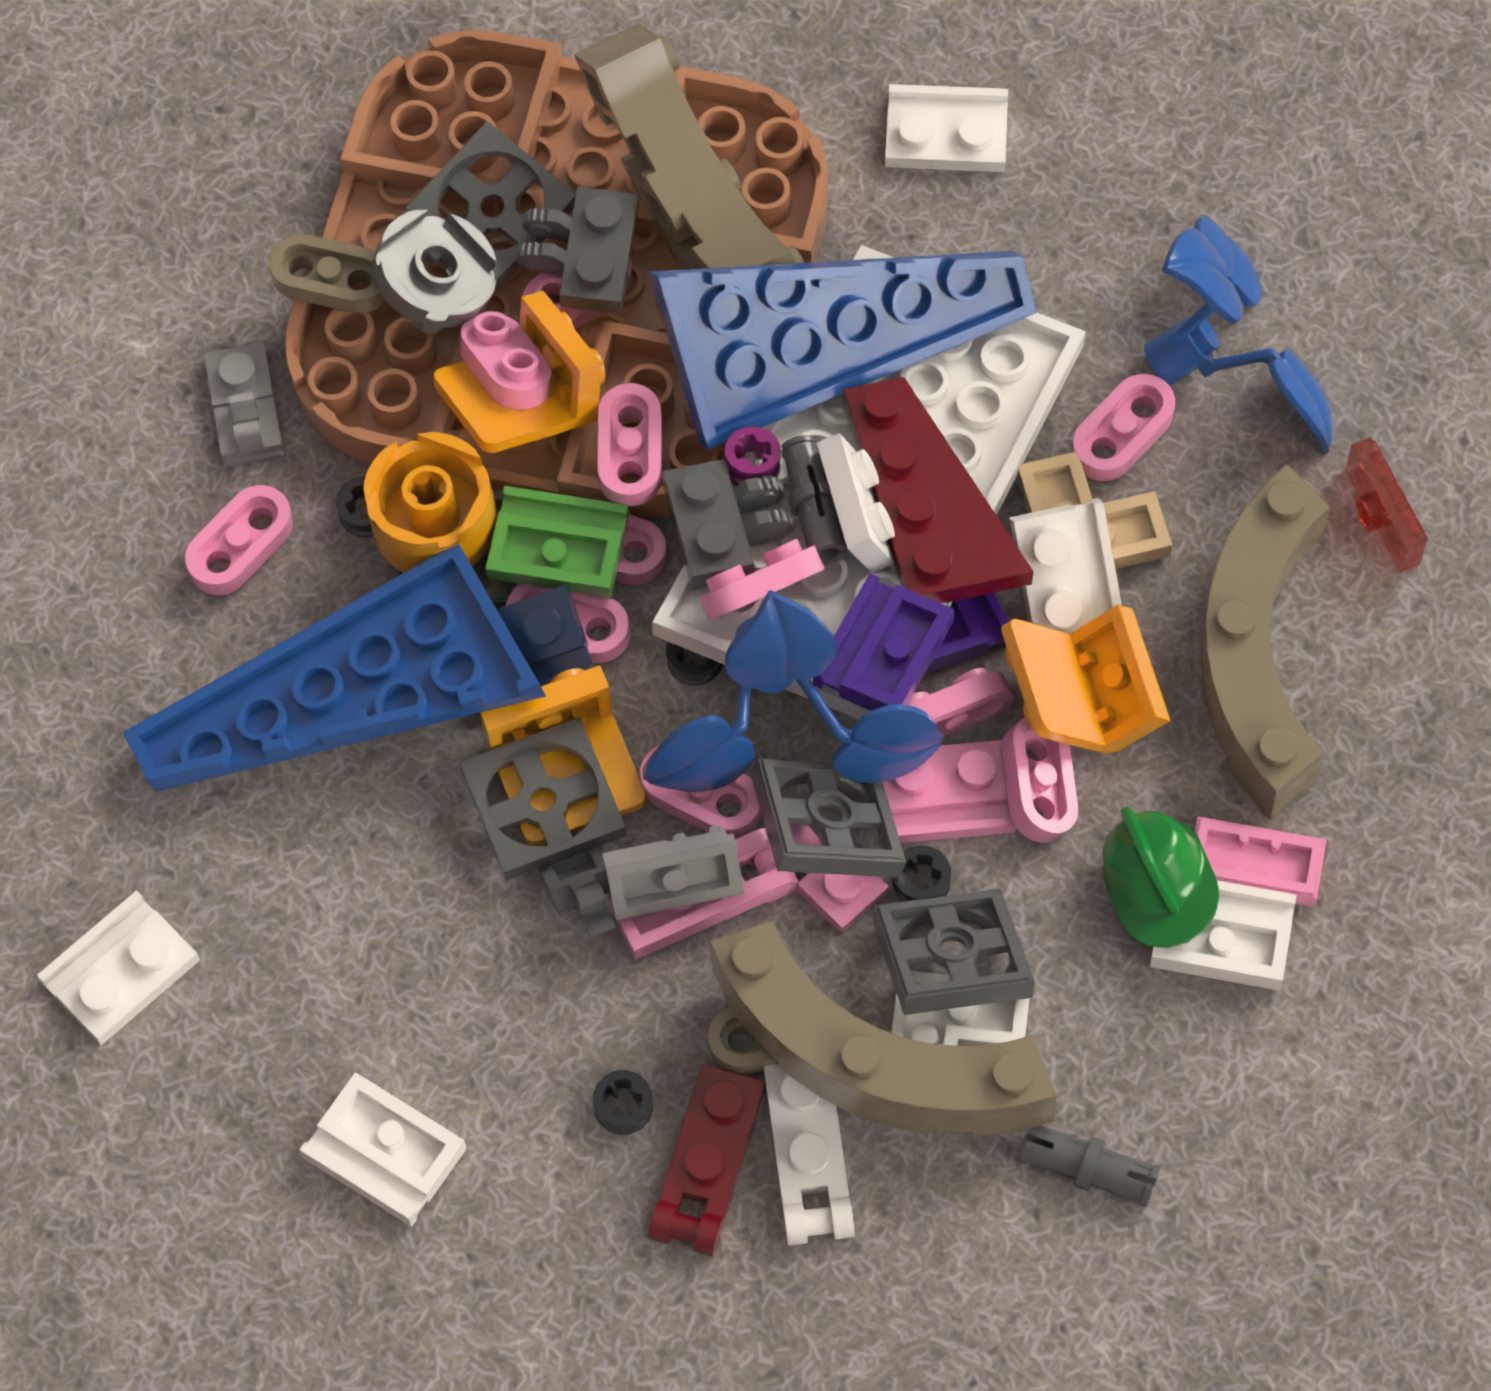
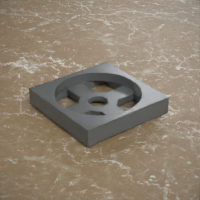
M487 121L405 209L406 212L429 210L426 216L440 217V200L451 189L469 204V214L465 220L474 225L484 236L487 233L503 232L516 243L515 246L501 251H494L496 265L493 268L494 282L496 281L495 289L498 290L520 266L518 261H516L519 245L528 242L541 244L546 238L533 236L532 234H527V231H523V215L518 212V199L535 182L543 189V209L560 210L568 215L574 209L576 194ZM487 156H502L514 165L498 184L490 183L485 185L468 170L479 158ZM489 197L500 198L504 202L503 212L496 217L485 216L481 211L484 200Z
M580 717L459 762L462 775L506 881L627 836L625 823ZM555 749L569 752L582 761L585 771L562 780H557L554 777L547 776L539 755ZM514 765L523 785L519 790L518 796L490 806L487 800V792L496 771ZM548 790L555 795L556 802L551 809L539 811L531 805V798L537 791ZM596 796L598 803L593 817L581 832L572 837L565 820L569 806ZM527 822L541 829L547 846L525 845L512 840L501 831Z
M757 759L751 776L777 871L900 877L906 864V859L883 782L862 783L850 780L834 769L833 763ZM808 784L810 791L808 799L782 798L781 791L788 787ZM838 790L848 794L858 802H852V800L849 797L839 792ZM822 807L832 808L839 813L841 820L838 822L828 821L821 817L818 809ZM789 824L811 825L815 830L821 832L825 846L799 845L793 839ZM851 828L877 829L879 837L878 846L875 849L854 848L850 834Z
M1001 889L874 905L873 923L904 1015L1033 998L1035 981ZM959 919L974 922L987 929L974 930L970 926L960 923ZM930 921L932 930L929 932L928 937L900 940L913 927ZM947 941H958L965 946L966 950L961 954L951 955L945 953L940 946ZM1008 953L1009 964L1003 974L978 976L974 964L978 956ZM935 962L939 966L946 968L950 981L922 984L913 979L909 966Z

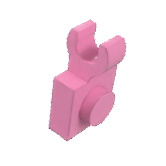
M790 825L793 839L799 845L823 846L818 836L808 825ZM805 873L806 876L797 883V892L841 934L850 928L889 891V885L879 876Z

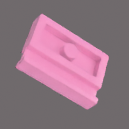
M1002 740L941 745L917 769L896 779L883 782L900 843L1016 832V827L1009 812L1001 750Z

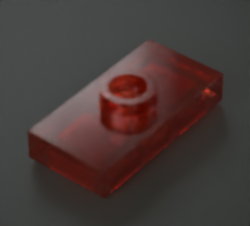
M1371 437L1351 444L1345 471L1358 494L1355 504L1361 523L1368 532L1378 531L1400 573L1419 566L1428 537L1378 444Z

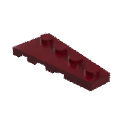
M905 377L844 389L843 405L858 451L864 449L868 453L879 478V484L872 487L876 503L880 502L884 506L894 527L895 536L888 539L901 587L938 603H946L1032 585L1033 569Z

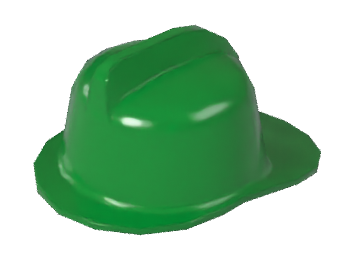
M1127 806L1121 809L1122 821L1116 824L1107 835L1102 850L1104 882L1120 921L1132 938L1148 947L1171 948L1188 943L1205 931L1216 915L1220 899L1217 878L1201 841L1189 825L1176 821L1168 815L1158 811L1136 813Z

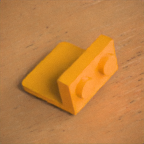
M544 291L522 296L520 308V327L551 367L550 394L541 405L530 409H511L496 403L464 361L439 368L434 373L435 389L478 446L485 452L496 453L598 422L600 385L605 381V367L602 358L597 350L587 346L575 331L568 314L560 312Z
M1116 605L1070 634L1019 619H1012L1002 626V634L1006 643L1005 657L1018 680L1025 702L1023 705L1025 719L1032 730L1041 738L1109 754L1122 750L1171 721L1132 608Z
M600 665L588 670L575 668L558 674L549 684L541 686L546 697L480 712L484 738L489 750L580 717L621 816L639 810L645 804V791L613 716L609 685ZM555 749L539 755L547 776L554 777L557 780H562L585 771L582 761L569 752ZM512 765L497 771L508 799L518 796L519 790L523 785L515 766ZM548 790L537 791L531 798V805L539 811L551 809L556 802L555 795ZM596 796L569 806L565 820L571 834L582 831L590 822L597 808L598 799ZM527 822L519 825L523 837L529 845L541 846L546 844L540 828L534 827Z

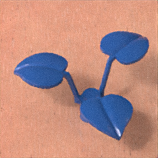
M1203 215L1195 221L1194 228L1185 230L1175 238L1166 256L1162 272L1187 284L1205 303L1190 318L1183 319L1144 345L1145 355L1151 368L1168 385H1173L1197 369L1206 378L1219 370L1258 362L1266 363L1269 365L1270 373L1283 395L1314 433L1321 445L1323 455L1328 453L1332 440V417L1327 397L1313 373L1291 350L1285 349L1278 354L1276 350L1268 348L1219 359L1213 358V352L1220 347V343L1214 329L1206 320L1216 312L1230 324L1237 323L1243 317L1242 302L1250 308L1258 304L1262 297V288L1257 272L1245 252L1225 234L1216 222L1210 217Z
M769 590L754 617L747 619L737 628L735 638L725 654L724 662L727 674L739 686L737 715L734 722L729 726L728 722L723 718L709 715L684 724L671 733L652 753L643 767L642 776L643 780H646L651 785L687 792L715 790L734 782L747 771L755 756L751 740L741 736L748 728L751 688L758 689L764 693H777L788 688L793 680L797 681L833 736L838 741L843 742L834 752L832 762L834 769L850 780L862 783H878L906 775L925 763L938 750L944 738L930 715L919 708L902 704L887 705L874 709L859 718L854 724L852 731L844 728L810 680V678L824 672L833 662L837 650L833 634L811 611L793 600Z

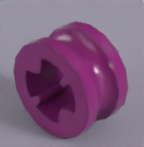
M756 426L744 427L735 431L727 439L724 449L725 463L732 484L738 486L744 480L756 477L759 479L763 478V476L769 477L770 475L778 477L781 467V447L776 436L770 431ZM754 452L757 459H762V464L752 466L748 458H743V454Z

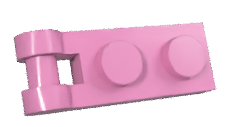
M766 828L755 830L735 839L740 867L746 864H754L759 873V876L748 881H744L742 878L743 894L616 921L635 961L763 903H771L797 891V883L799 881L795 873L777 871ZM609 895L607 896L608 906L615 918L611 897Z

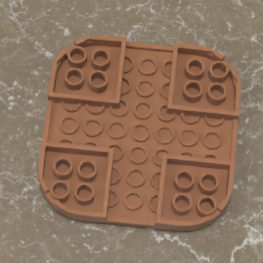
M468 30L428 39L429 48L415 53L405 60H402L397 55L376 74L360 99L340 161L343 173L322 238L376 251L377 244L388 225L400 215L407 213L405 208L487 121L575 194L577 187L638 194L639 207L631 251L632 280L628 290L625 292L622 314L601 311L575 331L587 346L597 350L602 358L605 367V381L600 385L599 403L607 391L625 383L643 385L652 390L659 399L662 415L661 486L652 499L644 504L628 506L631 515L639 518L671 517L663 487V471L725 459L724 449L726 443L708 450L698 442L649 273L652 271L686 270V268L659 229L620 159L631 152L624 138L620 135L615 122L609 125L602 122L576 59L562 57L561 43L496 31ZM679 66V69L675 70V75L719 161L727 159L734 168L741 184L740 193L758 218L787 247L792 245L797 249L804 263L816 262L828 213L827 159L819 136H814L800 119L799 109L774 90L751 80ZM487 156L479 158L468 171L485 185L490 183L498 184L514 165L505 157ZM535 182L518 199V212L524 216L525 211L527 212L528 209H543V189ZM450 189L440 200V218L446 219L448 213L465 219L469 214V204ZM498 197L487 198L481 206L482 213L487 217L499 216L504 210V202ZM573 210L568 214L571 217L573 216ZM503 232L487 233L485 235L494 251H501L516 245ZM545 238L542 242L555 244L567 251L568 241ZM425 259L422 260L425 266L424 269L429 274L443 278L447 268L442 263L430 265ZM520 265L498 290H494L481 313L499 312L512 318L520 325L521 297L528 283L542 272L527 270V268H522ZM304 269L302 277L309 275L311 270ZM359 282L353 285L351 289L362 290L369 287L370 284ZM548 295L554 304L560 303V295ZM294 300L287 324L285 340L286 358L294 392L306 419L315 431L337 450L354 459L372 464L373 460L384 448L396 441L398 446L417 440V434L440 432L460 438L476 450L488 471L492 489L504 490V486L612 502L604 495L599 484L597 467L598 422L496 453L485 452L478 446L434 387V373L437 369L463 361L460 355L461 328L463 325L445 327L437 334H428L418 330L411 320L395 311L387 301L373 311L352 313ZM627 418L620 424L627 428H633L638 426L641 421L636 418ZM628 473L623 475L620 480L624 483H635L641 477L635 473Z

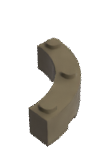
M637 23L574 54L602 122L606 125L615 122L620 135L624 138L631 152L620 158L659 229L686 270L804 263L797 249L792 245L789 247L784 245L748 205L740 193L741 184L730 162L727 159L719 161L677 80L674 71L679 69L678 59L673 47L665 36L659 37Z
M1287 464L1258 491L1245 507L1227 537L1218 558L1209 591L1201 644L1202 684L1210 720L1226 754V760L1248 795L1269 819L1273 818L1317 781L1324 756L1323 750L1308 735L1295 716L1283 692L1272 652L1271 617L1274 603L1292 570L1306 553L1324 537L1331 507Z
M774 920L710 941L712 970L725 999L743 1028L750 1036L754 1035L764 1049L779 1062V1067L790 1077L817 1096L843 1110L882 1125L924 1134H930V1130L972 1132L973 1136H988L1021 1131L1053 1122L1057 1094L1033 1035L1008 1042L972 1046L926 1043L901 1037L877 1028L854 1016L820 990L792 957L779 934Z

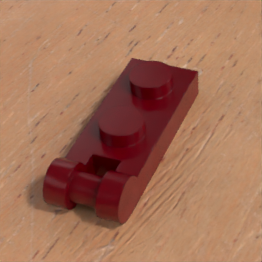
M701 1064L661 1196L653 1212L648 1239L669 1244L671 1238L694 1244V1252L714 1257L765 1092V1081ZM683 1198L707 1204L701 1218L679 1213Z

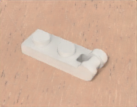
M779 1064L764 1066L787 1245L807 1244L808 1236L832 1233L834 1234V1240L855 1237L836 1105L817 1096L790 1077L779 1067ZM828 1192L829 1207L804 1210L802 1195Z

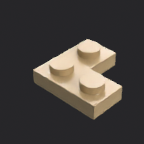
M1076 452L1024 463L1019 467L1017 480L1028 513L1069 504L1072 506L1093 499L1081 460ZM1155 491L1104 503L1115 569L1171 557L1173 545Z

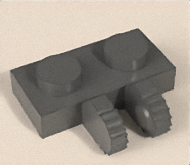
M577 187L572 217L555 209H528L523 216V231H527V234L540 238L546 237L547 239L568 241L567 251L551 243H522L517 251L516 261H518V265H521L522 268H527V270H534V272L541 271L542 273L563 275L560 289V307L622 314L639 207L638 194Z
M725 459L663 471V487L692 590L708 587L706 579L740 564L745 576L754 572V561L749 546L768 543L771 540L784 539L785 536H789V533L794 531V521L791 512H787V509L781 510L780 508L778 510L773 509L772 511L755 512L743 522L740 513L760 510L762 507L768 508L776 503H780V500L784 499V495H786L781 479H778L777 476L772 477L770 475L769 477L763 476L760 479L757 477L746 479L733 489Z

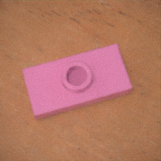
M1197 817L1195 833L1201 841L1218 881L1297 895L1295 904L1315 907L1326 839Z

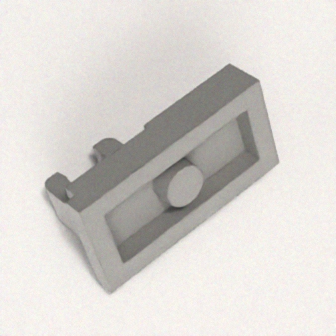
M264 342L204 353L223 467L285 457Z
M721 826L709 827L710 833L686 837L684 833H679L673 836L672 841L663 840L602 853L616 921L743 894L744 888L734 834L727 835L726 830H723Z

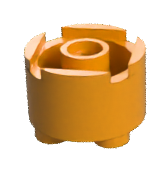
M440 432L417 434V440L398 446L396 441L384 448L373 460L364 481L366 509L376 546L381 556L394 568L405 573L436 554L459 544L471 566H474L491 547L497 521V510L491 480L476 450L462 439Z

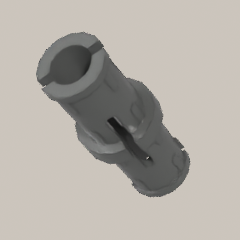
M800 435L787 440L781 446V455L785 460L792 488L788 501L791 513L800 519L806 547L815 545L823 565L845 557L848 548L843 539L835 504L817 447V442H820V440L813 435Z
M1041 1125L1030 1128L1028 1132L1029 1139L1025 1140L1019 1162L1029 1163L1076 1180L1075 1187L1088 1191L1091 1185L1141 1203L1140 1205L1148 1206L1161 1166L1156 1164L1153 1166L1104 1148L1105 1141L1094 1137L1091 1138L1090 1142H1086Z

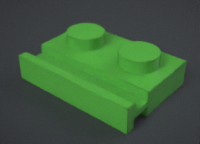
M504 486L501 511L498 512L486 565L488 579L551 589L565 585L569 586L570 592L612 598L624 544V532L630 516L628 505Z

